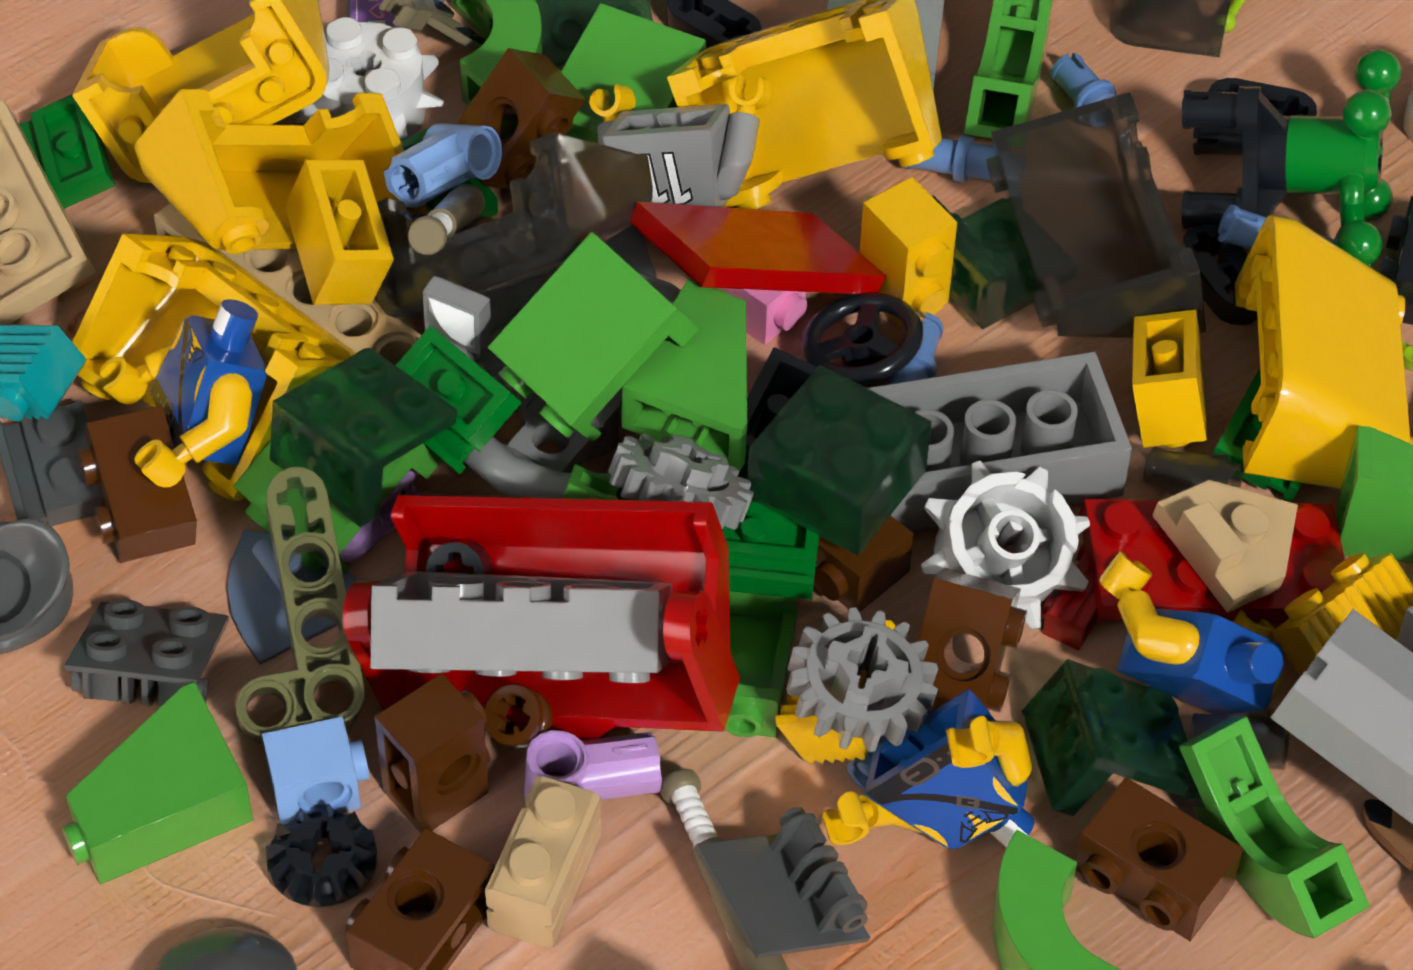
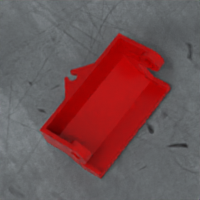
M470 495L397 496L391 512V518L406 548L405 571L425 572L428 558L435 549L454 540L467 539L475 541L485 548L491 558L493 575L671 583V594L666 603L663 620L664 645L670 657V664L658 673H650L649 682H613L609 680V672H583V678L574 680L543 678L542 671H516V675L482 676L476 674V670H450L449 672L442 673L459 692L468 690L485 709L486 702L493 692L503 686L516 684L538 691L548 700L552 708L553 722L550 731H565L575 735L580 740L599 738L614 727L724 732L740 676L730 652L729 547L712 502L662 501L656 499L640 501L600 500L596 498L474 497ZM458 553L455 561L445 564V573L474 574L473 566H466L462 563L461 553ZM357 580L351 584L346 593L343 605L344 632L358 663H360L384 711L441 673H419L408 669H370L372 585L382 581ZM512 705L506 717L514 723V726L525 729L529 723L530 716L522 711L523 707L519 708Z

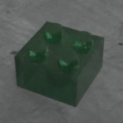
M819 365L749 447L747 480H750L752 483L749 489L754 492L752 501L767 507L784 518L858 556L926 472L932 421Z

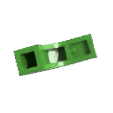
M451 0V7L486 40L476 51L460 59L462 101L469 106L508 48L543 54L541 15L536 0Z
M1233 716L1179 745L1203 801L1193 807L1199 822L1244 848L1235 879L1247 894L1272 918L1300 935L1316 938L1370 907L1343 843L1329 842L1314 834L1301 822L1285 801L1272 776L1247 716Z
M1017 829L1009 841L1002 859L993 909V938L1002 969L1120 970L1084 948L1074 937L1066 923L1063 908L1071 898L1077 862Z

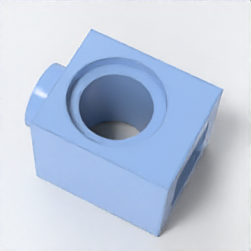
M343 716L262 734L267 768L280 824L286 825L294 820L300 808L308 814L323 811L328 803L338 813L361 809L358 782L370 780L362 740L349 742Z

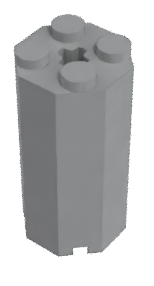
M1352 609L1270 718L1413 824V653Z

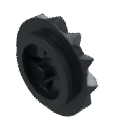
M329 803L323 811L310 814L300 808L296 818L288 824L277 823L275 837L271 844L266 846L267 869L272 883L282 895L293 902L306 906L326 907L351 899L367 886L374 875L377 865V848L373 831L368 830L360 822L355 811L348 815L338 813ZM322 838H328L333 853L327 855L325 864H321L320 873H316L311 853L308 852L315 851L318 842H322Z

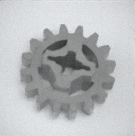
M641 434L639 440L626 436L623 444H618L608 473L612 474L609 481L610 484L623 488L620 496L624 499L712 502L722 530L724 526L733 530L737 529L739 522H743L754 492L749 490L752 484L750 480L737 477L740 470L737 467L729 466L727 459L723 455L711 453L696 445L693 439L681 435L671 434V437L664 436L662 442L655 440L648 434Z
M856 607L849 608L844 623H840L830 613L824 614L819 631L808 626L803 630L799 646L793 648L787 670L791 674L786 688L787 694L800 696L795 714L798 718L815 715L818 721L814 734L818 737L827 734L831 729L840 733L839 747L843 749L848 748L853 737L862 738L868 752L876 751L880 736L884 735L894 746L901 745L907 728L915 732H919L922 728L927 711H931L938 688L933 686L938 666L935 663L924 662L929 647L926 640L910 644L906 640L910 625L903 622L892 630L885 626V612L880 610L875 613L871 622L862 621ZM861 670L867 672L863 689L858 687Z

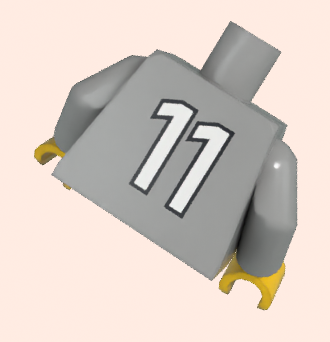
M741 74L734 77L729 85V95L738 106L737 111L731 114L728 104L633 111L636 105L634 92L630 87L621 84L614 86L615 102L610 107V94L608 90L596 89L590 96L589 104L595 114L603 117V123H600L597 127L598 162L601 177L624 202L629 203L632 212L637 201L724 207L730 198L739 193L753 159L760 122L759 118L754 116L755 110L765 107L771 100L772 86L770 82L760 76L756 95L754 98L746 100L744 97L746 77Z

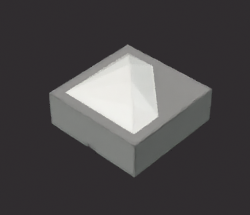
M433 276L423 290L425 331L431 325L452 344L481 355L491 342L489 297L440 277Z

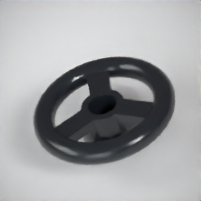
M883 293L849 295L828 304L813 316L802 335V355L806 362L830 372L831 375L828 380L830 382L843 385L872 384L898 373L913 360L922 344L923 325L916 310L900 298ZM880 312L895 316L903 324L905 336L901 345L880 335L879 328L876 326ZM858 313L856 323L847 328L842 336L820 343L823 333L830 325L847 315ZM841 357L843 365L835 364L831 360Z

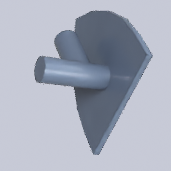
M244 530L231 559L227 588L232 619L244 643L261 665L292 648L270 533ZM282 536L284 540H288L290 538L287 536ZM300 554L296 555L289 564L292 574L303 582L318 581L328 570V568L322 566L317 573L312 572L302 564ZM349 571L343 576L346 593L351 584L357 581ZM316 616L309 619L303 625L301 632L304 640L308 641L337 625L329 618Z

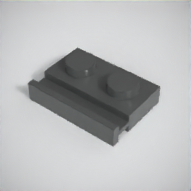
M82 401L56 407L49 420L43 417L40 420L32 417L31 420L24 417L21 422L2 426L0 421V457L17 520L29 518L42 522L48 521L49 526H55L95 516L94 506L102 505L97 484L85 485L78 461L77 449L86 447V423H88Z

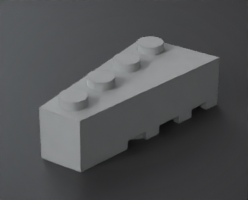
M405 571L372 585L370 669H408L419 673L476 670L475 673L482 676L516 675V671H542L543 678L556 680L583 678V672H609V680L613 682H649L650 673H658L670 664V657L664 645L663 620L666 603L671 594V583Z

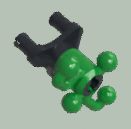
M1382 49L1368 51L1359 58L1354 74L1357 84L1362 91L1354 93L1347 99L1342 112L1343 116H1282L1262 94L1261 87L1239 86L1238 92H1192L1191 90H1185L1182 100L1183 129L1194 128L1193 138H1197V142L1193 143L1194 155H1243L1242 188L1238 187L1237 193H1208L1184 190L1181 209L1183 229H1189L1190 227L1202 224L1220 226L1222 217L1230 205H1236L1240 209L1268 217L1274 213L1287 193L1340 195L1341 227L1335 236L1333 244L1371 267V264L1378 259L1382 251L1383 241L1379 230L1369 221L1380 219L1386 215L1394 199L1389 183L1381 178L1383 131L1387 128L1392 115L1389 104L1390 91L1396 88L1402 74L1398 58Z

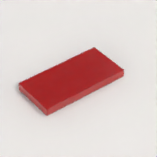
M637 201L629 219L632 226L703 288L862 294L878 293L886 277L881 270L813 213Z

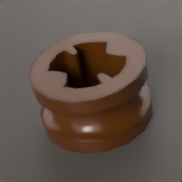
M516 684L503 686L493 692L486 702L484 709L488 719L485 727L489 735L498 743L518 749H528L534 738L541 733L550 731L553 722L552 708L548 700L538 691ZM512 705L519 708L523 707L522 711L530 716L529 723L525 729L514 726V723L506 717Z

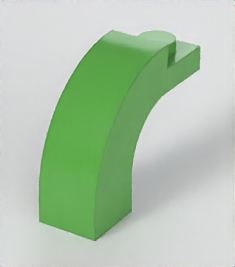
M993 0L981 63L978 72L973 77L964 134L1020 144L1024 142L1040 79L1053 0Z

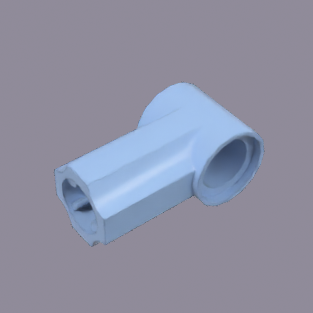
M434 124L427 130L422 142L392 157L390 167L383 171L387 190L399 199L403 207L418 208L468 179L485 180L491 178L497 172L501 163L502 144L497 132L486 125Z

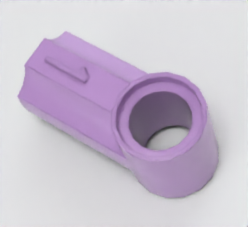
M551 730L541 733L531 741L527 749L524 799L526 800L535 777L542 776L594 791V793L601 796V800L659 793L661 791L662 776L656 737L652 736L651 732L580 740L575 735L565 731ZM547 773H560L565 776L554 777L547 775Z

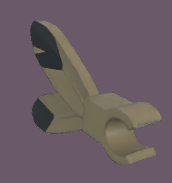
M383 0L379 6L380 10L388 11L396 16L392 23L398 27L419 31L425 25L433 27L474 51L480 48L486 41L475 31L452 19L454 13L451 8L438 0Z

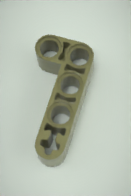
M290 467L280 471L271 480L267 489L266 515L295 670L253 679L241 689L236 700V721L240 731L248 739L259 744H263V733L343 716L345 728H347L358 718L364 702V684L360 663H358L347 641L343 627V605L346 589L327 490L323 480L315 472L304 467ZM291 489H299L302 499H313L306 505L305 524L307 532L295 535V520L292 508L287 505L279 506V504L286 502L287 491ZM320 529L322 531V534L316 533L314 531ZM282 536H288L291 538H289L288 540H284ZM313 552L325 560L328 570L318 581L303 582L292 574L289 568L291 560L300 553ZM316 616L326 617L338 626L340 637L332 646L316 648L304 640L301 632L303 625L309 619ZM337 681L349 689L352 695V704L345 712L340 714L325 713L316 705L314 700L316 689L326 682ZM261 694L277 696L286 708L284 719L272 727L256 725L249 718L246 711L249 702Z

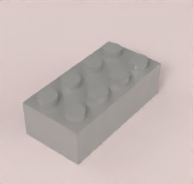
M1096 352L850 391L847 440L863 492L910 531L938 527L924 509L927 500L935 498L958 501L972 484V463L981 461L991 474L1020 472L1026 474L1024 479L1041 467L1048 471V491L1051 493L1054 489L1058 491L1068 505L1082 503L1084 499H1106L1123 496L1132 448Z

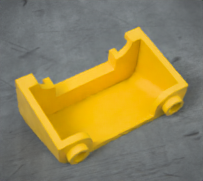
M250 0L249 4L255 12L254 14L175 55L171 54L163 40L156 33L141 27L124 29L99 42L72 96L120 168L132 179L139 182L152 183L142 172L134 146L180 89H206L213 107L219 108L224 124L272 125L313 104L322 96L329 80L330 66L319 0Z
M858 0L731 39L697 53L667 77L677 107L728 104L730 114L736 112L738 106L729 95V85L734 77L740 74L746 77V86L744 88L746 100H750L756 95L760 76L766 78L772 86V96L769 103L765 107L755 110L754 116L759 118L760 122L753 159L739 193L730 198L724 207L761 208L771 202L769 193L778 188L783 182L881 154L884 155L886 160L898 159L900 167L915 165L935 155L933 149L942 141L921 22L915 0Z
M180 89L134 146L143 174L210 246L215 249L225 250L229 254H241L250 250L297 249L285 209V203L305 160H364L391 251L406 245L409 242L408 231L411 224L416 219L429 214L426 204L418 208L403 207L399 199L387 190L383 171L390 167L392 157L403 152L404 148L382 93H357L352 99L355 107L354 110L331 118L328 109H318L304 125L224 124L219 108L213 107L206 89Z
M1274 215L1268 216L1235 282L1236 306L1257 311L1261 385L1251 403L1252 414L1258 415L1259 421L1262 422V427L1255 441L1246 440L1243 446L1244 473L1341 489L1358 426L1372 427L1413 444V437L1410 436L1401 324L1405 313V298L1403 295H1398L1396 284L1392 280L1297 220Z
M122 234L72 341L86 358V363L78 374L83 379L81 385L97 397L113 400L114 398L103 389L109 382L101 377L99 373L102 365L109 359L120 356L137 368L146 363V355L172 344L183 319L191 315L215 319L221 302L227 299L238 300L253 307L258 313V318L251 333V338L267 367L265 370L267 377L243 455L237 466L205 461L202 467L204 474L210 479L208 485L214 492L224 498L241 501L246 497L234 488L233 485L329 370L333 367L353 382L362 360L351 348L224 253L209 244L183 236ZM154 380L148 382L147 390L141 398L150 407H156L150 394Z

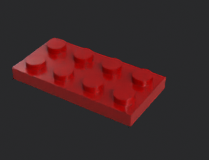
M1084 499L1079 512V516H1086L1090 521V526L1082 531L1085 551L1088 555L1093 593L1095 594L1097 621H1123L1117 606L1119 599L1108 592L1099 581L1103 572L1120 551L1132 563L1139 561L1152 573L1151 578L1141 591H1145L1150 596L1155 609L1211 613L1231 622L1234 621L1239 611L1242 610L1255 623H1259L1262 619L1269 623H1284L1289 617L1284 611L1286 606L1312 589L1318 588L1321 593L1336 582L1331 575V571L1345 560L1333 504L1295 503L1298 504L1289 559L1286 576L1280 588L1227 613L1152 516L1157 503L1162 500Z

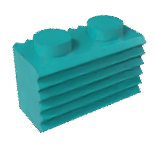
M0 325V417L13 421H21L24 417L30 420L32 417L38 420L41 417L49 420L86 363L84 355L58 325Z

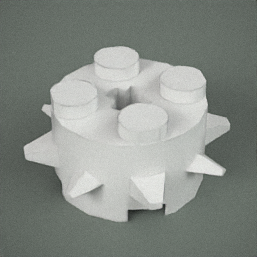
M342 17L330 22L326 27V34L324 36L330 71L329 80L322 96L313 104L292 115L296 123H306L318 109H328L331 118L355 109L352 99L357 93H382L398 136L402 140L418 132L424 123L426 108L442 107L444 104V100L426 92L424 87V80L439 65V61L435 55H421L418 49L417 38L410 29L403 27L394 28L383 23L358 22L353 18Z
M981 461L972 463V484L958 501L929 498L924 506L926 512L940 528L935 537L934 555L921 564L924 574H938L945 567L1020 588L1021 592L1017 608L1027 610L1025 622L1031 630L1040 628L1041 603L1053 589L1083 592L1089 582L1072 562V558L1078 547V534L1090 526V521L1086 516H1074L1065 499L1055 489L1052 493L1048 491L1047 470L1039 467L1024 479L1026 474L1020 472L991 474ZM998 538L999 543L1003 547H1008L1012 545L1015 550V553H1010L1002 549L997 543L996 539Z

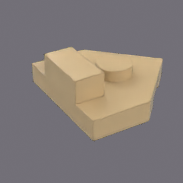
M1207 480L1157 503L1152 516L1227 613L1280 588L1286 576L1298 504L1213 480Z

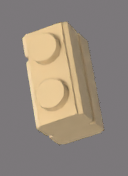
M542 776L535 777L525 800L526 807L521 809L485 888L486 906L488 907V928L494 930V932L544 948H553L602 835L601 818H599L601 814V796L594 793V791Z

